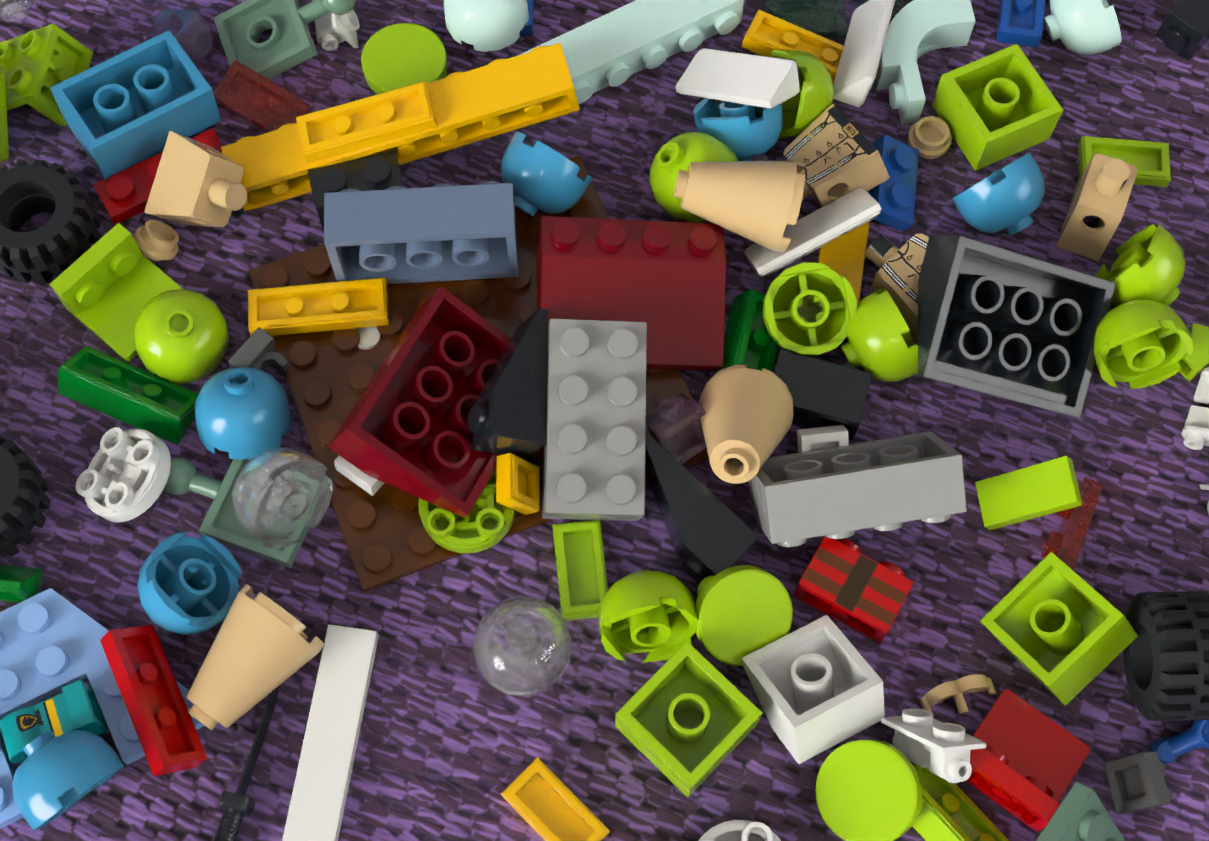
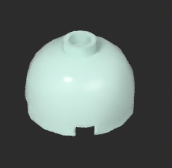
M444 0L443 3L446 28L453 39L460 44L461 40L474 46V50L481 52L501 50L515 43L520 37V31L524 28V25L526 24L527 26L529 19L527 0Z
M1050 0L1051 15L1044 17V22L1052 41L1060 38L1066 49L1081 55L1105 52L1120 45L1119 43H1121L1122 38L1114 6H1109L1107 0Z

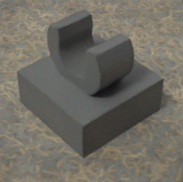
M260 327L255 330L228 361L230 368L252 367L264 370L267 366L274 365L283 372L288 370L285 357L276 351L274 338Z
M1141 752L1104 763L1117 815L1132 814L1171 804L1170 799L1173 797L1172 790H1167L1162 772L1166 770L1165 764L1159 761L1157 752Z

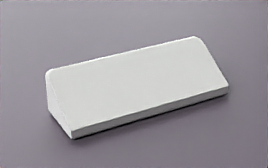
M869 0L853 12L833 84V99L859 108L864 104L876 77L895 0Z
M706 48L698 51L675 86L676 92L684 95L769 109L800 92L797 64L793 60Z
M857 188L799 219L796 226H787L783 237L791 238V241L785 253L774 252L755 243L745 249V256L757 278L763 279L875 219L882 209L879 203L865 189Z

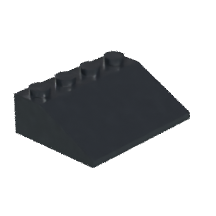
M930 235L918 279V376L1080 418L1096 360L1094 356L1095 333L1102 318L1109 311L1116 283L963 236Z

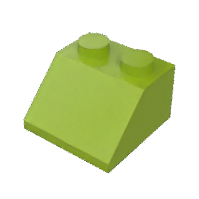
M1052 552L980 620L1006 649L1064 706L1138 637L1126 617Z

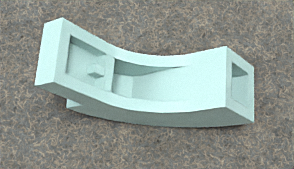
M913 0L904 6L890 22L875 83L876 90L889 89L890 106L892 109H898L901 124L919 121L926 101L917 59L931 50L967 46L976 22L970 0Z

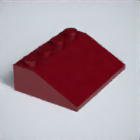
M541 216L536 241L537 310L539 308L548 310V325L550 319L647 322V369L722 370L726 255L723 227L713 223Z
M441 286L419 307L327 447L366 475L461 517H467L495 471L497 456H500V454L472 450L473 432L469 431L468 417L472 406L511 338Z

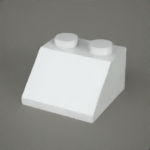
M828 615L741 658L742 665L773 731L798 764L880 722L881 718L885 717L882 679Z

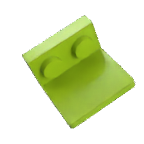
M54 23L37 30H31L16 38L0 42V72H5L7 111L28 104L59 126H66L67 124L62 117L50 87L89 69L94 52Z
M120 223L116 224L49 284L65 308L127 362L138 355L135 346L134 329L139 312L151 298L168 290L183 289L142 254L132 234Z

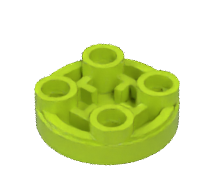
M398 23L384 27L370 37L362 51L361 65L365 80L369 87L377 94L424 81L427 84L447 77V56L443 42L433 31L418 24Z
M497 467L470 514L465 518L419 498L418 507L423 527L434 542L453 552L476 553L494 546L503 539L513 524L516 511L496 502Z
M751 565L730 567L715 576L704 578L697 588L698 598L695 607L698 624L696 635L704 648L721 662L734 666H743L742 657L788 635L793 617L791 598L785 586L766 570Z
M878 740L848 742L835 749L825 759L819 770L816 781V800L820 814L827 826L845 841H895L912 827L923 809L920 780L914 766L901 751L888 742Z

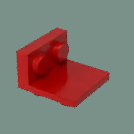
M1005 689L972 735L986 742V748L971 750L970 764L972 773L966 782L1033 831L1038 832L1045 828L1060 806L1059 799L1090 753V747L1015 693Z

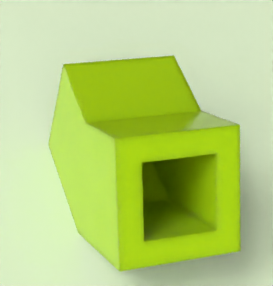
M1192 323L1188 328L1193 339L1194 351L1191 357L1186 352L1185 356L1179 361L1182 366L1179 372L1189 382L1201 373L1204 368L1209 366V327Z

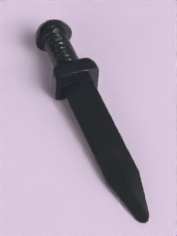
M280 685L271 692L266 703L236 793L222 792L220 806L224 812L214 841H236L243 817H249L253 812L256 803L245 795L275 709Z

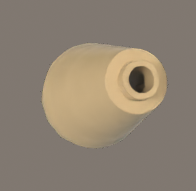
M798 161L690 162L687 171L681 169L678 171L673 197L681 198L680 208L767 249L785 253L791 238L783 237L786 226H796L805 185V174L800 172L804 169L805 163Z
M734 365L720 370L707 381L700 396L699 416L710 465L716 476L728 483L740 484L754 478L785 437L793 421V398L787 385L772 371L762 368V371L746 368L747 365Z
M248 584L244 585L240 592H238L186 696L188 700L194 703L188 713L211 731L218 723L227 729L314 658L325 646L317 636H315L311 643H308L306 641L308 636L303 633L306 626L261 592L253 600L252 598L255 594L252 587Z

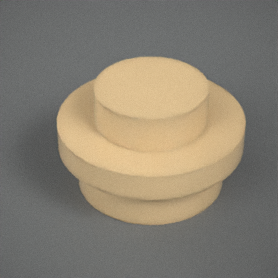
M928 116L911 126L907 141L909 146L919 150L920 157L935 159L943 156L948 151L952 136L945 121L938 117Z
M147 221L144 226L137 228L133 236L142 254L154 261L171 260L179 250L177 244L179 241L178 233L171 226L161 221Z

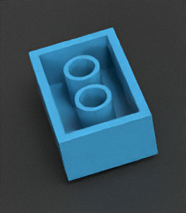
M170 30L50 87L64 121L104 180L163 151L169 131L190 137L221 121L212 88Z

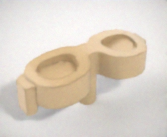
M974 674L934 687L920 699V703L924 710L931 712V706L953 697L959 714L969 712L963 694L988 691L989 695L995 696L997 693L991 678L982 674Z

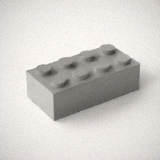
M550 319L548 325L546 445L544 446L542 519L638 521L644 516L647 322Z
M931 431L769 457L755 477L748 481L753 518L771 544L777 543V545L782 547L799 546L806 543V538L824 535L830 539L848 538L855 534V530L872 527L879 531L896 530L903 526V522L920 519L926 523H939L949 520L951 518L950 514L967 512L962 454Z

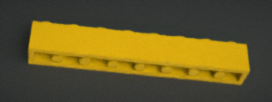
M561 43L551 46H539L522 55L509 59H496L486 66L466 72H454L444 79L427 83L437 128L310 163L303 156L298 125L296 123L282 125L277 130L258 136H246L240 138L235 143L222 146V154L242 165L244 169L240 184L247 191V201L242 208L245 211L257 209L312 192L307 171L309 169L396 151L398 163L402 165L579 111V103Z

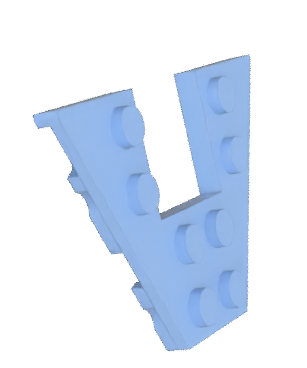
M52 588L1 611L0 720L16 710L33 706L61 692L62 687L78 680L84 681L89 679L122 761L128 765L145 756L100 642L109 630ZM176 681L189 711L194 704L186 698L189 690ZM191 716L196 730L205 726ZM1 733L0 829L24 818L14 800L12 782L15 769L9 760Z

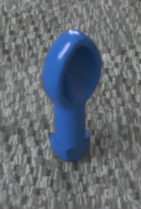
M1194 720L1191 728L1167 739L1161 737L1155 740L1150 745L1149 752H1157L1159 761L1164 764H1170L1175 762L1176 757L1198 747L1209 749V720Z

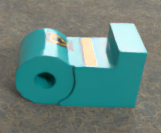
M78 680L62 687L63 693L36 705L16 710L0 720V729L10 762L14 764L22 763L28 757L23 748L48 730H51L56 737L71 730H85L97 736L107 732L106 722L92 687L84 681Z

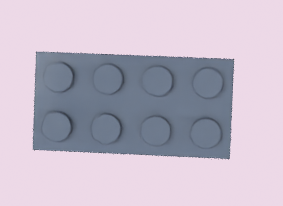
M485 181L478 185L454 186L442 183L425 188L392 186L385 190L370 191L349 188L340 192L324 193V244L337 282L384 277L387 284L519 277L513 184Z

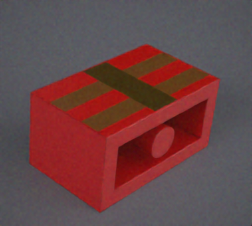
M824 536L799 581L793 597L880 644L888 633L914 582L907 579L905 573L896 565L886 561H879L878 563L861 554V549L853 542L845 538L830 539Z

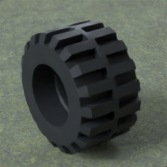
M35 159L33 165H28L26 160L16 162V167L8 170L6 166L0 169V269L10 278L15 275L19 282L28 284L31 277H33L37 284H48L49 276H54L56 279L91 248L90 244H95L100 240L101 235L97 230L101 227L100 219L83 187L70 171L66 172L63 166L57 163L48 166L45 160ZM46 211L54 212L52 217L38 229L19 232L23 223L33 215Z
M0 435V552L4 551L11 557L20 552L16 546L20 541L24 540L29 545L36 538L31 530L34 525L43 527L47 518L40 512V509H49L50 498L44 493L49 490L47 481L41 475L42 472L10 439L6 441Z
M1205 591L1138 593L1135 599L1132 600L1126 616L1138 637L1123 650L1126 680L1136 707L1148 721L1209 720V593Z

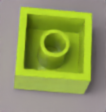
M1018 44L943 74L932 102L933 108L940 119L946 122L952 137L975 171L1049 140L1063 112L1062 107Z
M686 642L615 714V727L689 798L757 726L762 712L691 644Z

